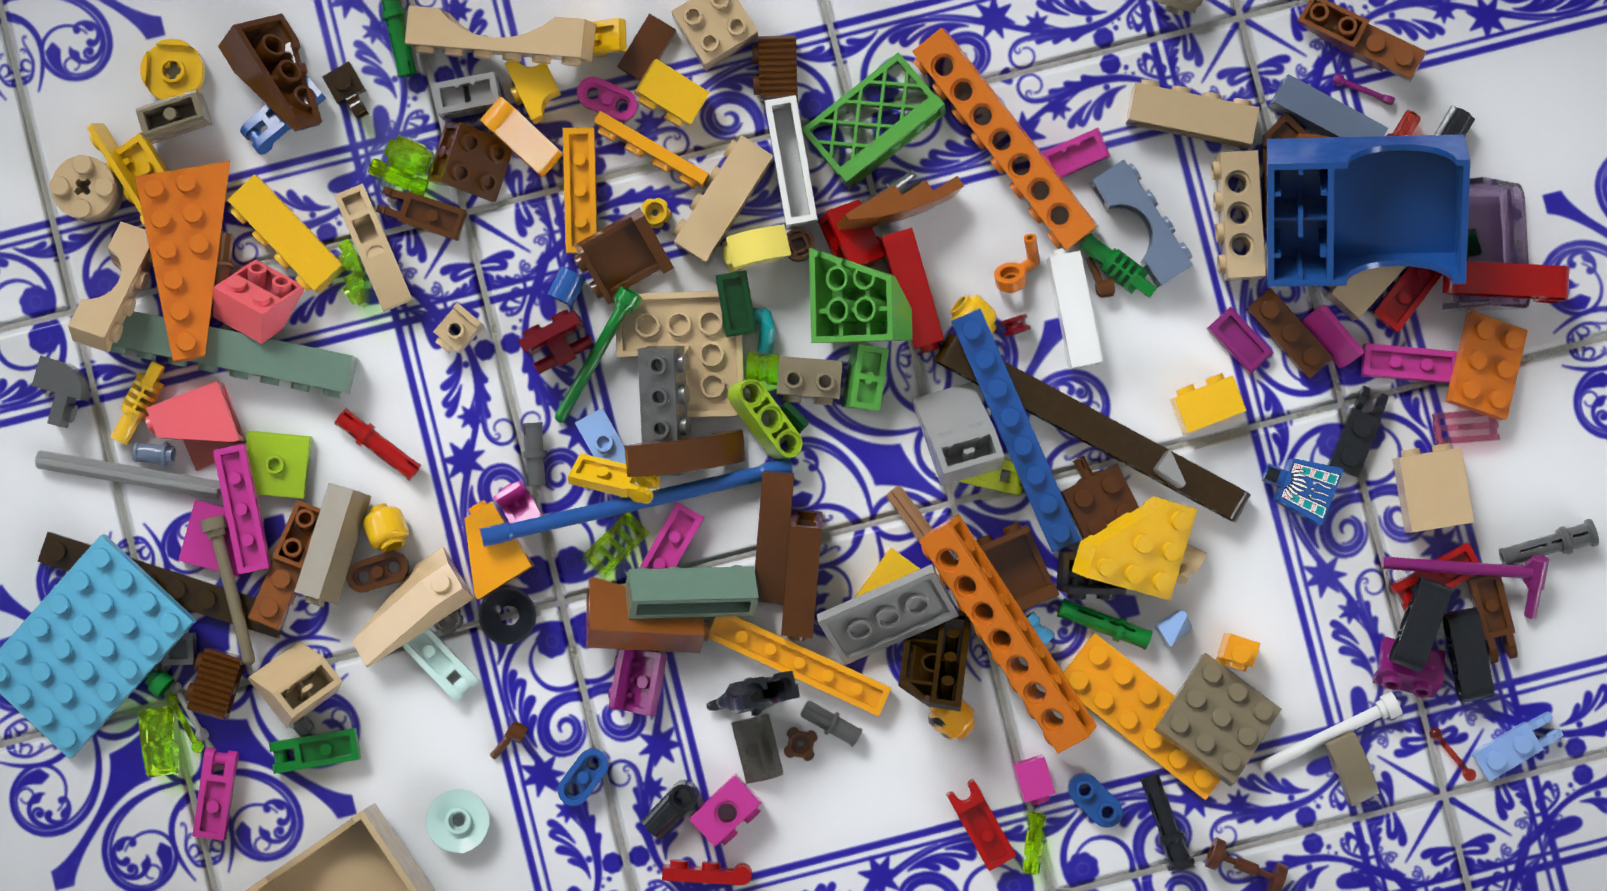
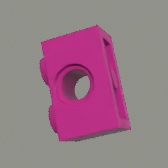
M735 773L690 815L689 820L714 847L720 842L725 846L737 835L738 832L735 828L743 820L748 824L761 812L758 806L762 800ZM723 804L733 805L737 815L732 820L722 819L718 812L720 806Z

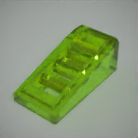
M629 512L625 513L583 554L582 559L605 580L640 545L650 532ZM624 524L637 535L634 540L621 528ZM615 534L628 545L625 549L613 538ZM606 543L619 554L616 558L604 547ZM599 552L610 564L605 567L594 555Z

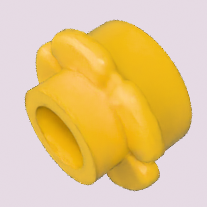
M650 198L642 204V212L651 228H661L663 223L668 222L671 217V211L667 208V202L661 198ZM654 210L658 211L657 216H654L652 214Z

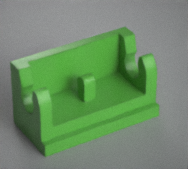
M863 344L851 345L842 407L863 409L864 411H880L889 349Z

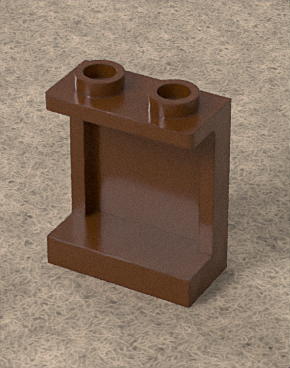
M640 208L574 245L578 252V255L574 257L582 273L589 271L594 280L589 283L598 300L604 297L608 305L614 302L612 297L615 296L620 286L629 288L660 269L663 274L674 269Z
M1018 521L1002 528L1003 535L992 539L991 534L976 540L1022 611L1060 595L1047 571L1030 532L1029 525L1021 526Z

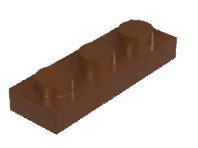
M1269 288L1245 309L1307 379L1312 378L1333 359L1272 288Z

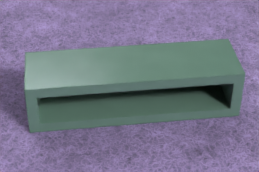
M754 566L669 567L660 569L640 567L628 569L625 584L629 619L754 616L759 599Z

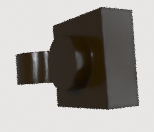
M349 61L322 76L339 106L347 102L358 120L369 114L359 97V94L365 92L366 89Z

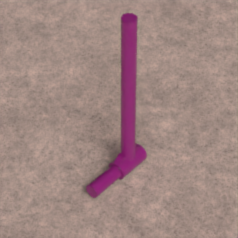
M1533 555L1525 562V566L1384 556L1381 559V568L1388 570L1522 578L1528 588L1524 616L1530 619L1537 617L1540 595L1545 587L1549 558L1542 555Z

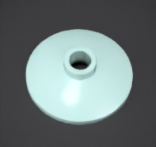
M453 789L440 794L431 803L426 815V827L432 841L441 849L452 853H463L477 847L487 835L490 824L489 812L483 800L475 793L464 789ZM456 814L464 816L465 823L463 825L455 824L454 816Z

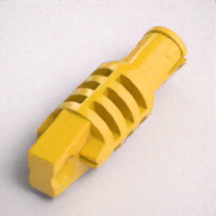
M152 361L145 375L138 372L121 405L123 414L110 435L111 438L127 446L129 445L139 422H144L145 417L148 416L146 408L155 404L164 386L159 380L165 370V366Z

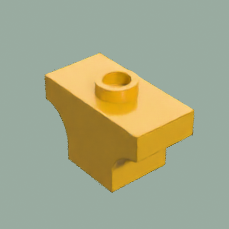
M508 61L504 63L515 85L510 88V91L517 105L524 104L534 125L546 120L544 116L546 105L552 99L561 96L547 64L526 67L519 62Z

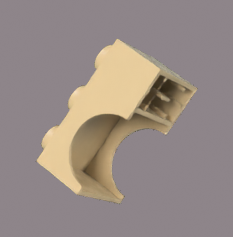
M374 803L245 891H434V889L376 803Z

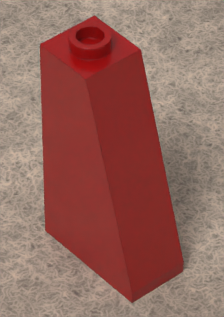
M913 228L882 236L881 244L888 272L896 277L912 308V341H910L912 350L920 349L921 354L938 350V343L944 341V336Z

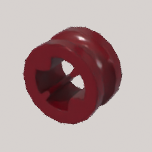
M1027 314L1000 322V325L1006 329L1004 337L1030 330L1031 326L1025 322L1026 318H1028Z

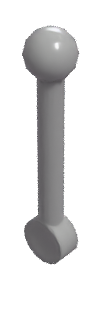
M173 682L170 685V691L176 694L195 727L196 738L201 742L209 738L207 729L202 728L193 711L187 709L188 702L185 701L182 693V685L179 682Z

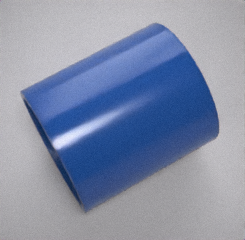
M561 266L547 295L573 307L586 278Z

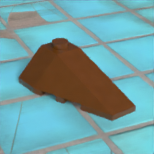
M281 13L232 25L218 45V48L233 72L295 132L320 125L322 119L314 91L308 87L305 78L308 72L305 63H301L298 52L301 48L300 43L284 15Z

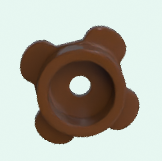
M791 727L787 731L789 739L788 745L784 748V754L788 758L796 756L802 757L805 761L812 760L815 755L813 745L818 739L816 732L813 730L807 732L799 731L797 727ZM799 741L804 743L802 747L798 746Z

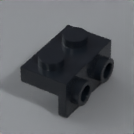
M1059 552L1056 588L1067 593V598L1084 600L1086 599V594H1096L1097 599L1115 600V595H1126V588L1086 578L1072 572L1077 552Z

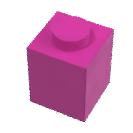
M1042 754L1011 763L1022 800L1025 803L1030 801L1032 806L1042 804L1050 800L1049 795L1055 794L1046 760Z

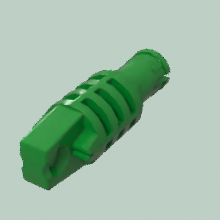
M1092 233L1080 245L1079 249L1100 264L1099 268L1105 275L1113 279L1130 294H1133L1138 289L1150 298L1157 290L1154 285L1145 279L1149 272L1120 249L1114 248L1112 250L1093 236Z

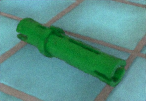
M381 0L383 8L381 17L383 21H386L397 69V77L403 78L405 76L406 78L417 75L411 46L405 44L406 24L404 17L407 16L406 10L402 8L400 0Z
M1063 598L1057 613L1058 618L1061 617L1086 628L1109 635L1113 641L1119 642V640H1122L1144 650L1148 647L1153 633L1151 630L1128 623L1126 618L1120 617L1117 619L1069 601L1066 598Z

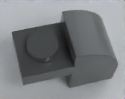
M40 356L32 386L56 393L47 423L68 428L69 423L75 420L77 414L76 399L89 401L90 389L85 375L74 365Z

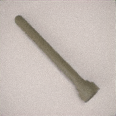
M225 515L207 518L200 521L203 534L206 533L207 538L212 541L243 663L252 665L255 662V655L223 536L226 535L225 528L228 527Z

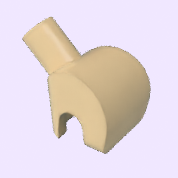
M1187 544L1176 582L1182 585L1186 584L1189 575L1195 573L1201 567L1207 552Z

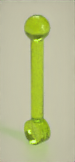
M170 693L166 696L167 702L173 707L192 742V751L195 753L202 752L204 749L203 743L197 740L178 705L176 696Z

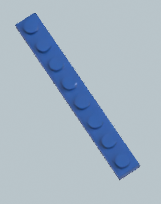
M976 309L951 320L1052 553L1081 541L981 309Z

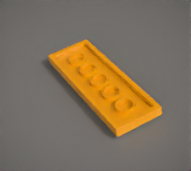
M1093 632L1063 671V674L1082 703L1206 800L1221 780L1153 730L1174 698V695Z

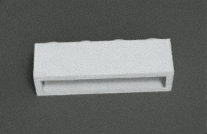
M796 95L765 100L786 229L815 225L818 219Z

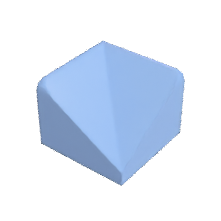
M1177 610L1155 624L1154 628L1165 645L1172 647L1174 641L1192 630V625L1187 613L1183 610Z

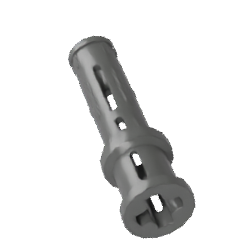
M1586 519L1584 524L1570 528L1565 526L1559 527L1555 534L1500 548L1499 556L1502 564L1514 565L1528 561L1533 555L1546 556L1560 551L1563 554L1573 553V549L1591 545L1595 547L1599 545V537L1593 521Z

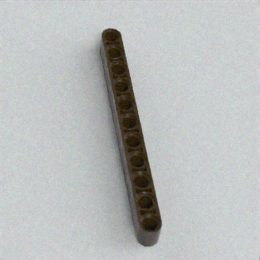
M948 333L934 361L979 386L958 336ZM1003 361L1026 412L1232 522H1237L1251 496L1250 493L1171 451L1186 482L1184 487L1175 488L1153 471L1163 454L1169 449Z

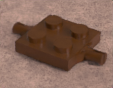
M1085 456L1072 461L1081 478L1073 486L1060 493L1083 539L1099 533L1108 527L1107 524L1125 513H1131L1139 508L1118 464L1103 471L1092 472Z

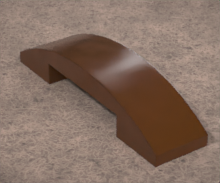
M742 429L678 440L624 445L627 477L689 472L746 461Z

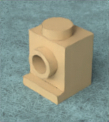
M456 303L450 313L433 331L439 336L435 342L449 354L453 349L461 354L485 325L464 307ZM454 324H458L461 327L460 333L456 336L450 333V328Z

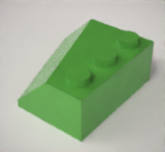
M809 248L811 343L912 341V308L894 275Z

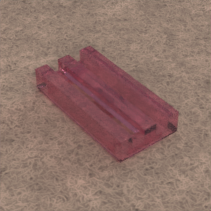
M1473 411L1433 413L1434 445L1500 440L1497 433V428H1499L1498 421L1488 417L1489 422L1440 425V419L1484 417L1485 415ZM1489 429L1490 435L1441 438V432Z

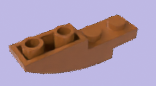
M1309 0L1298 19L1299 24L1343 52L1381 72L1385 69L1410 82L1426 55L1425 50L1370 25L1368 19L1328 0Z
M299 500L296 501L273 553L271 568H269L248 616L250 621L279 632L290 604L293 605L298 594L294 591L320 508Z

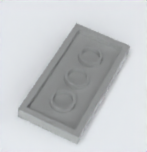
M931 564L817 614V621L843 664L847 665L959 616L954 601Z

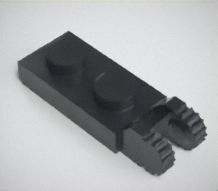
M1364 385L1359 391L1354 406L1349 409L1327 464L1344 469L1343 473L1356 478L1361 473L1382 420L1380 417L1389 398L1388 395L1381 393L1376 399L1371 415L1363 412L1362 409L1370 395V388Z

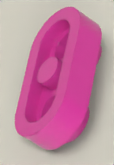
M587 77L578 85L577 97L580 103L589 110L597 113L602 111L619 122L629 121L637 113L638 103L636 97L627 89L598 77ZM596 89L599 91V96L596 99L588 98V92ZM619 102H626L628 108L625 111H618L616 106Z

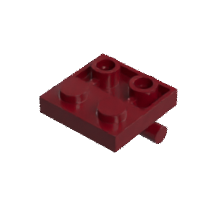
M566 309L550 318L552 323L544 327H540L537 324L522 333L524 338L518 340L523 351L529 356L547 347L551 350L552 354L533 363L539 375L557 365L561 367L577 359V354L594 346L589 334L571 344L566 339V337L585 328L583 321L575 311L570 313Z

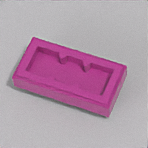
M1095 128L1041 152L1061 178L1111 157L1099 128Z

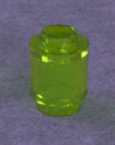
M398 135L396 140L393 138L389 140L384 155L388 157L387 163L413 175H417V173L425 175L432 162L434 152L429 151L428 147L421 143Z

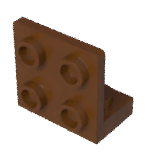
M446 122L426 181L437 185L450 186L487 201L496 202L513 151L497 136L461 122Z

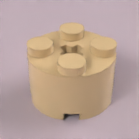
M77 155L67 159L57 168L49 184L52 197L59 209L65 214L84 222H101L109 219L118 211L123 199V185L106 163L91 156ZM87 184H89L88 188L91 191L88 195L85 194L84 189Z

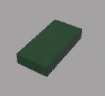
M747 271L715 275L726 338L757 333Z

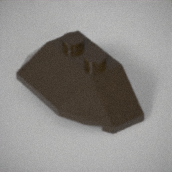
M958 610V617L904 640L898 686L928 707L961 711L971 624L967 614L961 610Z

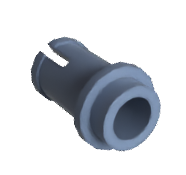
M136 442L134 445V462L158 463L162 467H167L168 464L173 465L175 462L176 448L175 446H170L168 442H164L163 445Z

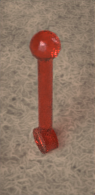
M1438 727L1432 728L1429 732L1430 737L1437 740L1463 771V778L1467 781L1475 780V770L1468 768L1442 737L1441 729Z

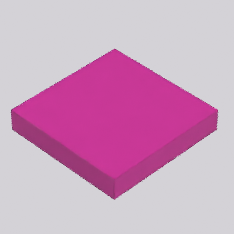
M195 500L178 561L219 571L212 541L207 538L206 533L203 534L200 521L225 515L227 522L224 507ZM229 527L225 528L226 535L223 536L234 576L241 577L242 574H238Z

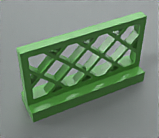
M898 52L804 126L802 133L840 177L841 182L846 188L850 190L944 116L946 108L939 96H935ZM897 64L905 71L904 83L887 81L888 71ZM883 76L882 81H876ZM909 77L914 81L915 84L909 83ZM869 86L882 87L880 102L862 101L863 91ZM886 87L903 89L902 104L884 103ZM908 89L921 90L927 97L919 105L906 104ZM845 105L857 106L855 122L838 120L839 110ZM861 108H879L878 122H860ZM883 109L901 110L900 120L894 125L882 124ZM905 110L911 111L905 116ZM834 115V119L830 120L829 118ZM820 125L833 126L831 141L817 140L812 131ZM837 126L855 127L853 143L835 141ZM859 128L877 129L875 140L870 144L857 143ZM881 130H887L882 135H880ZM823 146L830 147V152L828 153ZM835 147L852 149L851 159L840 167L833 159ZM856 149H861V151L858 154H856Z

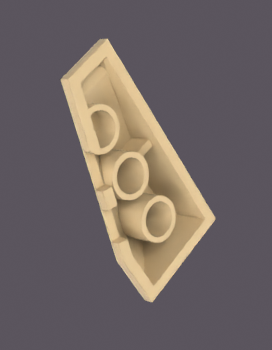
M444 547L415 565L352 640L367 668L474 599Z

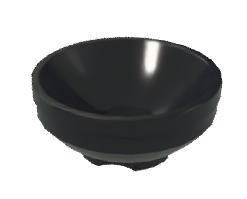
M512 587L499 588L489 593L482 601L478 614L479 624L484 634L492 641L504 645L516 644L528 637L533 631L537 617L536 608L531 598L522 590ZM506 606L515 607L519 613V618L513 625H507L501 620V611Z

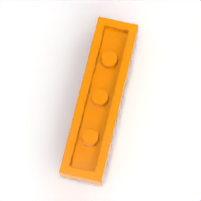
M599 111L594 123L599 127L597 133L612 142H614L615 138L625 142L626 146L624 148L638 157H641L642 154L654 159L651 163L653 166L665 173H668L671 169L680 174L678 180L693 189L697 185L702 188L706 186L709 173L604 112Z
M594 127L563 128L566 254H578L574 245L598 232Z

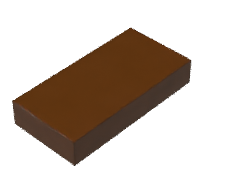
M649 13L617 68L636 80L641 81L652 61L655 59L660 60L677 32L676 29Z

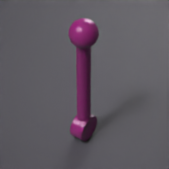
M1336 74L1333 77V83L1336 86H1347L1377 98L1388 105H1393L1395 98L1390 95L1381 94L1346 80L1342 74Z

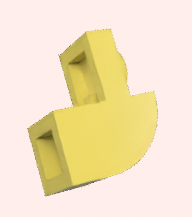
M784 224L737 233L726 237L727 240L722 242V255L729 273L741 271L757 264L776 262L791 255Z

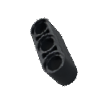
M1419 577L1392 645L1389 661L1418 673L1422 671L1447 608L1452 588L1426 577Z
M1477 608L1445 612L1442 618L1455 690L1459 701L1464 703L1492 698L1494 696V686L1482 622Z

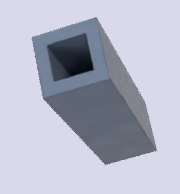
M1289 74L1282 80L1268 106L1282 115L1287 112L1297 123L1322 136L1375 137L1384 136L1388 130V127Z

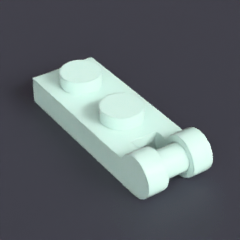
M430 628L402 645L456 703L464 697L462 693L470 685L474 687L480 681ZM456 670L462 677L452 684L447 677Z

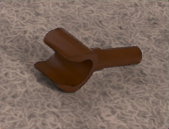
M1086 258L1085 261L1095 281L1097 296L1100 298L1114 296L1115 286L1113 279L1102 280V276L1093 258Z
M519 722L512 723L502 741L490 753V756L496 759L509 745L511 739L521 743L528 727Z

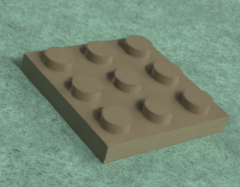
M1204 653L1200 656L1153 730L1224 783L1232 786L1237 781L1282 708L1210 655Z

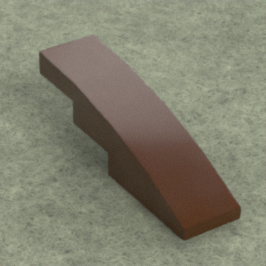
M763 471L755 559L758 602L784 604L794 473Z

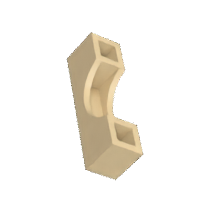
M120 222L108 246L112 263L121 271L118 283L111 291L101 297L81 299L68 325L74 342L108 353L113 343H117L120 340L123 332L122 324L126 316L130 317L136 306L135 298L139 290L145 289L149 279L148 272L153 264L146 230L124 222Z

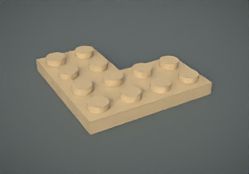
M718 291L639 294L643 298L637 309H633L631 313L627 312L616 332L617 358L638 357V349L647 346H684L685 353L689 359V368L686 372V385L690 389L687 416L690 418L739 416L728 400V390L732 384L744 380L742 336L726 338Z

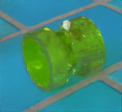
M748 352L746 380L755 379L765 381L767 385L777 386L780 354L760 356L757 352ZM763 361L766 362L765 376H762Z

